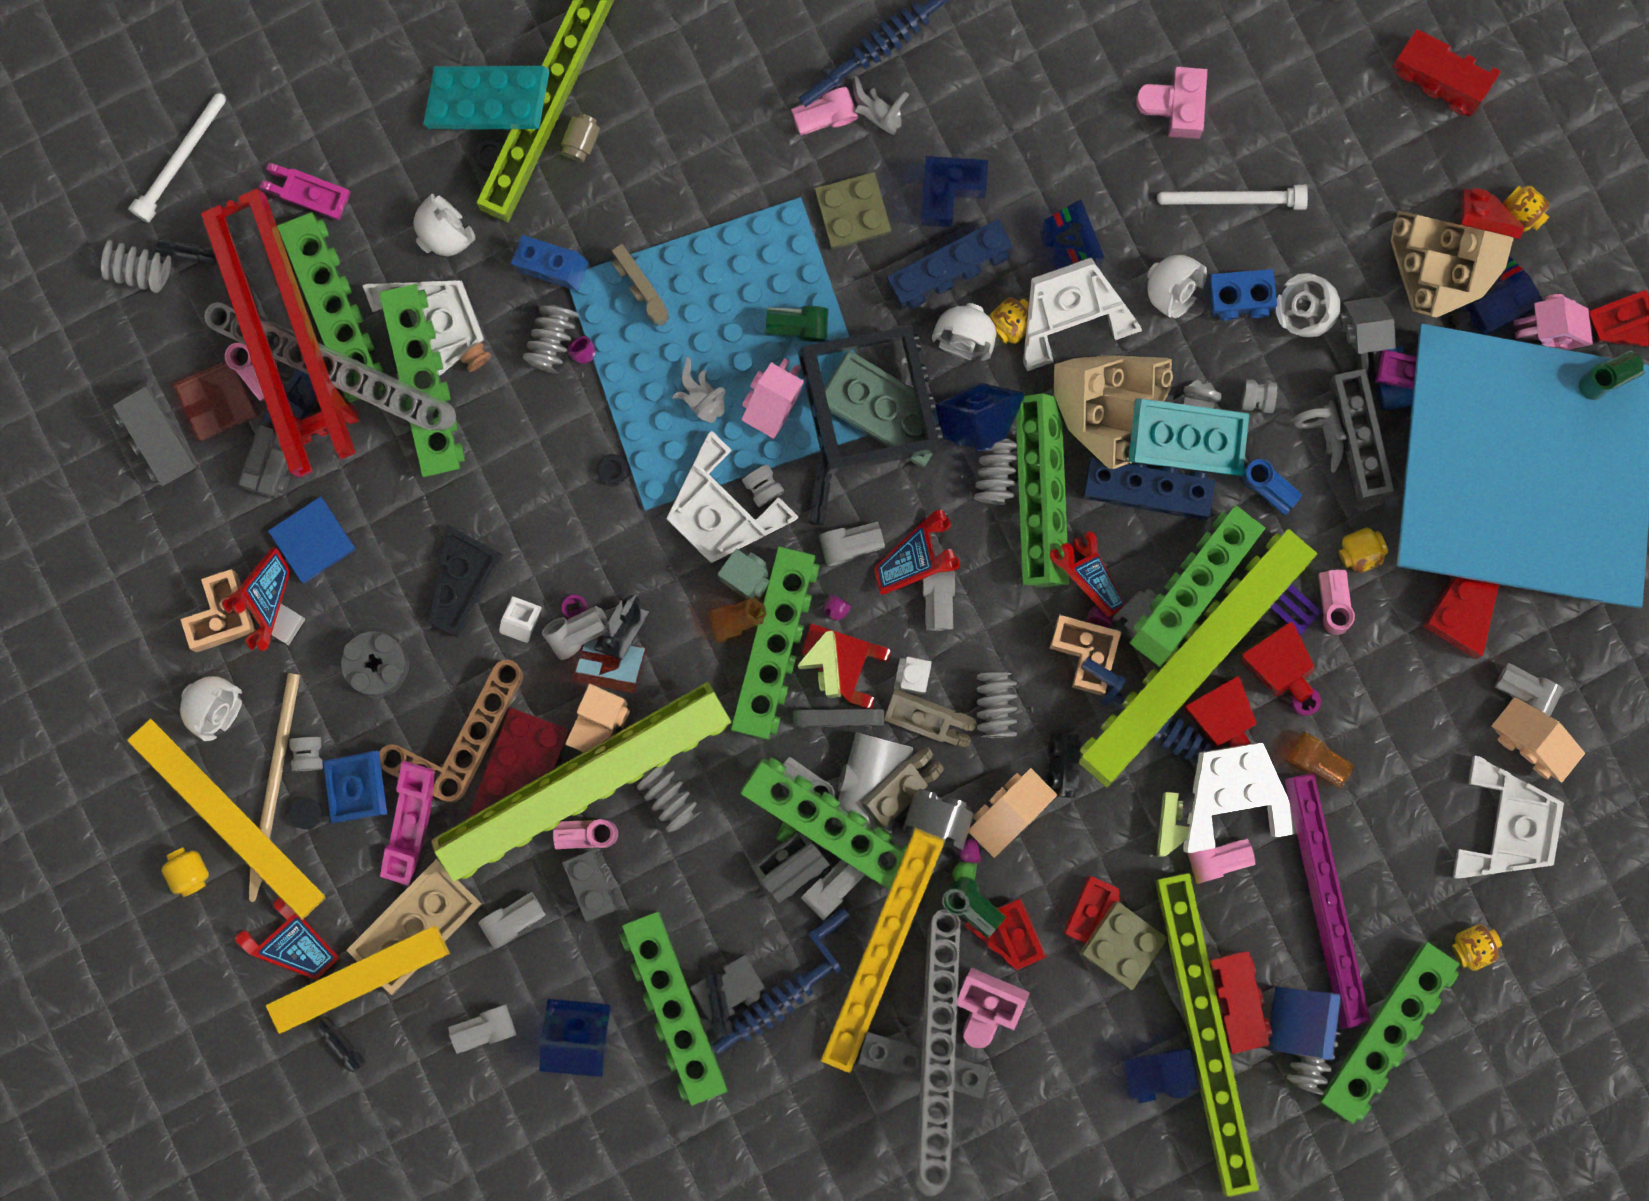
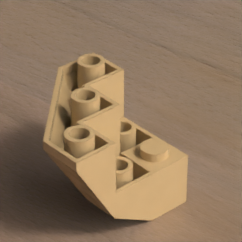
M1398 210L1396 221L1393 225L1391 244L1412 311L1437 318L1482 298L1505 270L1513 237Z
M1107 355L1073 358L1055 364L1054 396L1066 426L1107 468L1115 469L1132 463L1128 461L1135 399L1165 401L1171 390L1173 379L1171 371L1172 359Z

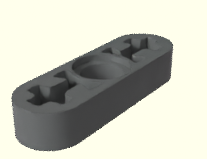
M884 710L793 711V727L884 726Z

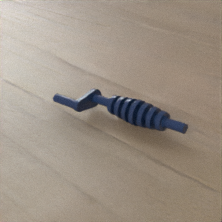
M928 0L923 5L914 2L910 5L912 13H909L906 8L899 11L903 18L901 21L895 14L888 17L892 24L891 28L884 20L879 22L878 27L883 34L880 35L873 28L868 32L873 40L872 42L863 37L859 41L863 47L861 50L855 45L850 49L852 54L849 59L833 70L828 67L821 70L825 78L798 97L802 105L806 108L832 88L834 90L840 88L842 84L840 80L857 67H862L864 70L869 68L868 59H871L875 64L880 62L879 51L886 58L891 56L892 52L888 47L889 44L897 52L903 47L898 37H901L906 44L910 42L912 38L908 30L910 29L917 35L921 31L918 23L921 22L924 26H927L930 23L929 15L949 0Z
M1087 657L1082 663L1081 668L1109 685L1099 703L1106 706L1110 702L1124 711L1125 708L1121 704L1126 700V697L1118 692L1126 679L1122 676H1117ZM1171 717L1151 740L1157 742L1163 735L1159 745L1161 748L1166 750L1174 742L1171 753L1178 755L1184 748L1185 751L1182 758L1190 760L1195 755L1194 763L1198 764L1199 753L1212 751L1213 744L1206 741L1204 745H1201L1203 736L1200 733H1196L1193 738H1190L1194 729L1189 724L1180 732L1184 720L1179 717L1169 725Z
M844 907L816 928L810 929L807 932L826 960L806 975L803 974L801 976L799 972L794 974L793 976L796 979L794 984H791L788 979L783 980L782 983L786 987V990L781 992L777 985L771 987L776 995L774 999L771 1000L764 991L760 996L766 1004L761 1007L757 1001L751 1003L756 1012L751 1015L745 1008L741 1012L745 1020L740 1023L736 1017L732 1021L735 1025L732 1027V1034L721 1037L711 1045L718 1055L740 1039H745L746 1042L752 1040L748 1034L752 1030L758 1036L764 1033L759 1027L763 1022L768 1029L775 1027L769 1019L773 1014L780 1023L786 1020L779 1011L780 1009L785 1007L791 1015L795 1011L790 1004L792 1000L795 999L800 1006L804 1002L800 994L805 992L810 997L814 993L811 989L812 985L833 970L837 974L843 971L821 939L851 917Z

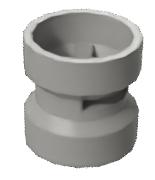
M1245 379L1241 410L1252 411L1254 408L1261 409L1263 413L1273 414L1277 398V383L1266 382L1259 385L1255 380Z
M768 464L756 469L742 479L745 487L753 492V500L758 508L768 504L785 492L781 484L774 481L772 477L773 471Z
M321 737L289 739L290 749L293 751L294 756L291 761V771L323 769V760L319 757V750L322 747Z

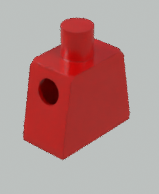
M1292 621L1242 654V663L1276 697L1290 690L1296 700L1301 703L1314 693L1305 679L1314 672V664Z
M1239 676L1183 707L1186 714L1215 748L1226 741L1229 742L1231 747L1251 744L1244 731L1256 725V720Z

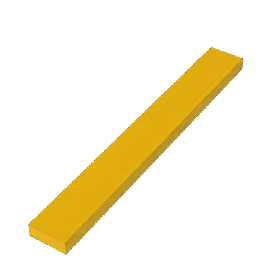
M152 719L146 722L127 740L301 920L326 899L325 895Z
M917 828L914 829L821 1062L845 1072H851L945 839Z

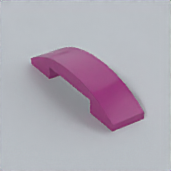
M406 761L401 763L396 792H399L390 843L384 851L380 877L408 886L412 883L429 822L434 787L433 769Z

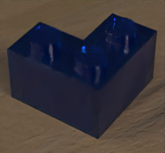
M926 156L921 225L952 227L954 197L985 199L988 160Z
M1180 1048L1122 1059L1129 1098H1137L1138 1103L1157 1100L1156 1094L1159 1093L1169 1094V1097L1172 1098L1191 1095L1190 1089L1198 1088L1190 1049Z

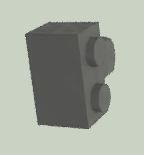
M1380 296L1343 302L1344 313L1339 314L1341 331L1346 332L1348 343H1352V347L1356 349L1358 370L1366 369V374H1368L1369 357L1370 367L1374 374L1377 372L1380 350L1396 348L1394 318Z

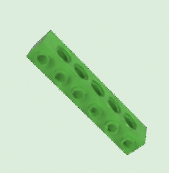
M313 212L278 225L277 227L324 345L352 359L358 356L363 357L365 365L384 373L380 361L374 363L370 354L375 348L369 334H362L358 324L363 322L357 304L351 306L347 295L352 293L345 275L340 277L336 266L341 264L334 247L328 249L324 239L329 236L323 219L317 220ZM309 243H317L319 245L317 253L313 256L304 255V248ZM319 272H329L330 279L327 283L323 285L315 283V277ZM331 300H340L342 302L340 310L336 313H328L326 311L327 304ZM342 329H352L353 336L349 341H338V333ZM357 371L353 375V383L355 386L359 382V374ZM383 384L380 386L379 391L384 389ZM343 391L350 403L360 399Z
M413 284L379 292L400 381L419 389L415 384V377L419 372L427 371L432 377V383L427 389L419 390L444 402L451 400L447 382L441 383L438 370L444 369L440 351L434 352L431 339H436L432 320L426 321L424 309L429 308L425 289L419 290L418 285ZM406 310L415 311L418 317L417 323L410 328L404 327L400 321L402 313ZM418 340L424 344L425 352L420 358L414 359L408 354V346L411 342ZM409 396L406 400V407L408 411L411 410L413 406V400L411 396ZM440 412L438 417L434 419L435 423L439 421ZM456 418L452 427L443 431L424 429L410 422L423 477L461 469L460 462L465 461L462 444H455L453 431H458ZM436 432L444 434L447 439L445 448L440 451L432 449L429 443L431 435Z
M1036 394L1015 397V406L1018 409L1016 430L1023 585L1041 588L1069 585L1068 573L1050 558V552L1055 548L1064 557L1061 545L1067 543L1062 414L1055 396Z
M1237 505L1233 507L1229 514H1226L1224 511L1221 512L1211 525L1216 529L1213 534L1208 531L1196 545L1200 549L1198 554L1196 555L1191 552L1180 567L1185 570L1180 576L1176 572L1165 585V588L1169 591L1166 596L1159 593L1148 607L1153 611L1150 617L1143 614L1132 628L1136 635L1130 641V644L1158 666H1161L1265 530L1263 525Z
M778 547L731 728L732 732L769 741L770 734H777L781 718L775 716L778 704L784 705L788 691V686L783 685L786 673L792 674L796 660V656L791 655L793 644H800L804 626L799 624L801 613H808L812 595L807 594L809 582L816 583L820 565L814 564L815 555ZM789 576H796L801 580V587L795 592H789L783 586L784 580ZM782 606L790 607L794 613L793 618L788 622H780L775 616L778 608ZM778 636L785 640L786 646L783 651L774 653L768 649L767 644L772 637ZM773 667L776 669L778 677L773 683H764L760 679L759 675L763 668ZM758 697H764L770 702V708L764 714H757L752 710V702Z
M762 757L741 788V794L890 890L908 845L904 844L901 847L892 841L894 836L885 829L878 826L875 830L865 824L867 819L857 811L851 809L848 813L839 807L841 802L831 794L824 792L821 795L812 789L814 785L803 776L797 775L794 778L785 772L787 767L780 761L772 757L768 761ZM781 782L788 786L789 792L784 797H777L771 792V787ZM803 800H810L816 805V809L811 814H803L798 809L799 803ZM836 817L842 821L843 826L838 831H829L824 825L826 820ZM856 835H865L869 839V844L863 849H858L852 845L851 841ZM884 852H891L895 855L896 860L892 865L884 866L879 863L878 857Z
M656 912L623 925L624 932L619 934L626 952L632 950L636 961L631 964L637 982L643 980L647 992L642 995L648 1011L655 1010L659 1022L654 1023V1027L660 1042L663 1040L667 1041L670 1052L665 1053L670 1069L671 1071L678 1070L682 1082L677 1083V1087L683 1102L689 1100L692 1106L727 1092L728 1089L660 913ZM645 941H654L658 946V953L653 959H646L641 955L640 948ZM658 970L667 972L670 978L668 986L664 989H658L652 983V976ZM669 1000H675L681 1006V1013L675 1019L666 1017L663 1012L664 1004ZM686 1030L691 1033L693 1042L689 1048L682 1049L676 1045L675 1035L678 1031ZM698 1060L703 1064L704 1074L702 1077L694 1079L687 1074L686 1066L690 1061Z
M1422 942L1372 1017L1371 1022L1368 1023L1323 1091L1325 1092L1324 1095H1321L1317 1101L1350 1123L1354 1124L1357 1119L1362 1121L1371 1108L1368 1102L1373 1094L1379 1095L1388 1083L1389 1079L1385 1076L1391 1067L1397 1068L1404 1059L1406 1052L1403 1049L1408 1041L1414 1042L1422 1032L1424 1026L1420 1023L1426 1014L1432 1015L1441 1002L1438 996L1444 987L1449 989L1457 979L1459 973L1455 970L1459 963L1430 943ZM1424 972H1428L1433 977V986L1426 991L1419 985V978ZM1406 999L1413 1000L1416 1005V1011L1410 1017H1406L1401 1010V1005ZM1389 1025L1395 1026L1398 1030V1038L1393 1043H1388L1383 1035L1385 1028ZM1375 1051L1380 1055L1381 1064L1377 1069L1371 1070L1366 1065V1057L1369 1053ZM1358 1078L1363 1083V1091L1360 1095L1354 1097L1349 1093L1348 1085L1351 1080Z

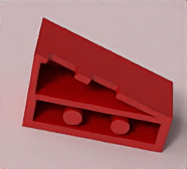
M1416 29L1392 68L1397 70V75L1408 82L1414 81L1423 87L1422 90L1430 97L1435 99L1441 98L1449 103V108L1455 113L1462 116L1466 114L1471 117L1502 71L1493 67L1489 72L1475 65L1476 58L1467 54L1465 59L1450 51V45Z
M1453 576L1422 627L1474 659L1483 657L1499 584Z
M1240 951L1209 959L1229 1054H1236L1270 1045L1268 1038L1272 1037V1030L1268 1018L1264 1019L1261 1006H1264V1000L1260 987L1256 986L1254 977L1256 969L1249 951Z

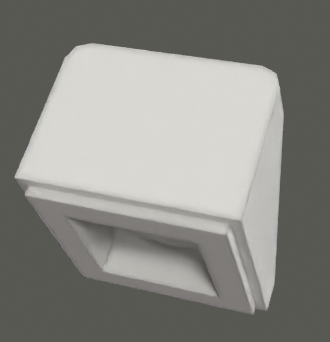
M512 596L501 619L499 632L528 643L542 607Z
M281 604L271 635L289 645L305 621V618Z

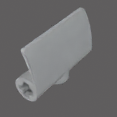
M856 732L848 763L843 766L839 777L838 792L840 794L838 800L841 802L839 807L848 813L851 809L857 811L867 819L865 824L876 830L878 825L861 803L904 761H908L912 757L913 747ZM833 817L832 824L842 827V821ZM895 818L883 828L890 834L892 833Z

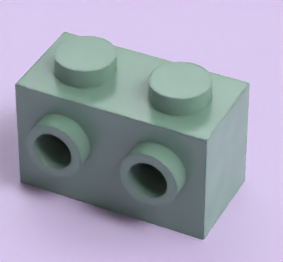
M738 549L734 550L718 573L719 579L724 585L751 604L755 598L761 600L767 593L770 579L766 570L768 568L766 562L753 553L746 556Z

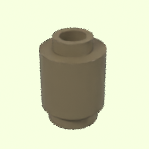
M585 114L571 117L561 143L563 147L561 154L571 160L584 163L586 157L590 156L600 131V127L596 125L597 120Z

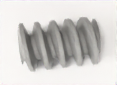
M112 240L106 242L101 257V273L105 280H111L113 277L117 283H123L126 280L128 286H135L138 283L139 288L143 290L150 286V290L154 293L161 291L168 279L171 268L170 256H167L164 263H161L160 253L156 252L152 260H149V252L144 249L140 257H138L135 246H132L127 254L125 253V245L123 243H120L115 251L113 250Z
M556 305L540 306L539 312L544 317L536 318L535 324L541 329L531 331V336L537 341H529L527 343V347L534 353H524L523 359L537 369L559 374V372L552 368V365L563 364V361L556 354L557 352H567V349L560 342L571 340V337L564 330L575 328V325L568 321V318L579 317V314Z
M984 437L983 439L990 443L981 445V451L988 455L980 457L979 463L986 468L979 469L977 474L985 480L976 482V488L983 492L975 494L974 500L988 504L1006 505L1005 499L1014 498L1015 495L1007 491L1006 487L1016 485V482L1009 479L1008 475L1018 472L1016 468L1009 465L1010 462L1018 461V456L1011 453V450L1017 449V443L1004 438Z
M980 673L977 675V680L986 683L977 687L978 693L986 695V697L977 700V705L986 708L977 713L978 718L986 721L977 726V730L986 733V735L981 736L982 738H1009L1017 736V732L1008 729V726L1017 723V719L1008 717V713L1017 710V707L1008 704L1009 700L1017 698V694L1008 691V688L1017 685L1016 681L1008 679V675L1012 673Z
M665 764L658 768L653 767L643 774L637 788L639 791L649 789L644 798L646 801L656 799L652 810H664L659 820L661 822L671 820L666 830L672 832L690 822L701 812L692 813L697 803L695 801L690 803L684 802L690 793L688 791L677 792L682 782L681 780L673 783L670 782L675 772L674 770L664 772L663 769L667 765Z
M1335 1041L1334 1047H1337L1338 1042ZM1294 1054L1301 1059V1062H1291L1290 1067L1298 1073L1287 1075L1286 1079L1292 1082L1294 1087L1324 1095L1325 1092L1319 1089L1317 1085L1328 1083V1080L1321 1075V1072L1331 1071V1067L1324 1063V1060L1328 1059Z

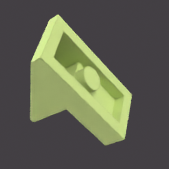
M827 631L802 659L798 667L800 669L823 667L824 672H818L820 691H825L828 698L841 697L836 639L833 631Z
M1163 793L1156 854L1158 857L1168 855L1181 845L1184 840H1187L1189 827L1175 825L1176 820H1181L1183 812V801H1178L1179 793Z

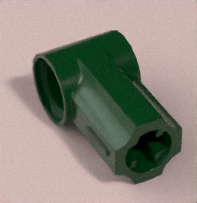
M803 306L801 309L767 307L766 335L799 337L800 340L809 342L827 341L829 309L820 306Z
M1630 350L1606 363L1597 364L1581 377L1579 381L1580 392L1590 400L1600 399L1606 393L1642 376L1645 373L1643 368L1644 362L1639 354H1635ZM1595 378L1599 379V381L1601 382L1602 386L1597 383V381H1596Z
M958 878L943 895L942 903L944 908L952 915H961L987 939L1006 919L1003 913L979 893L977 883L971 878ZM957 892L962 894L965 897V900L961 899L957 895Z

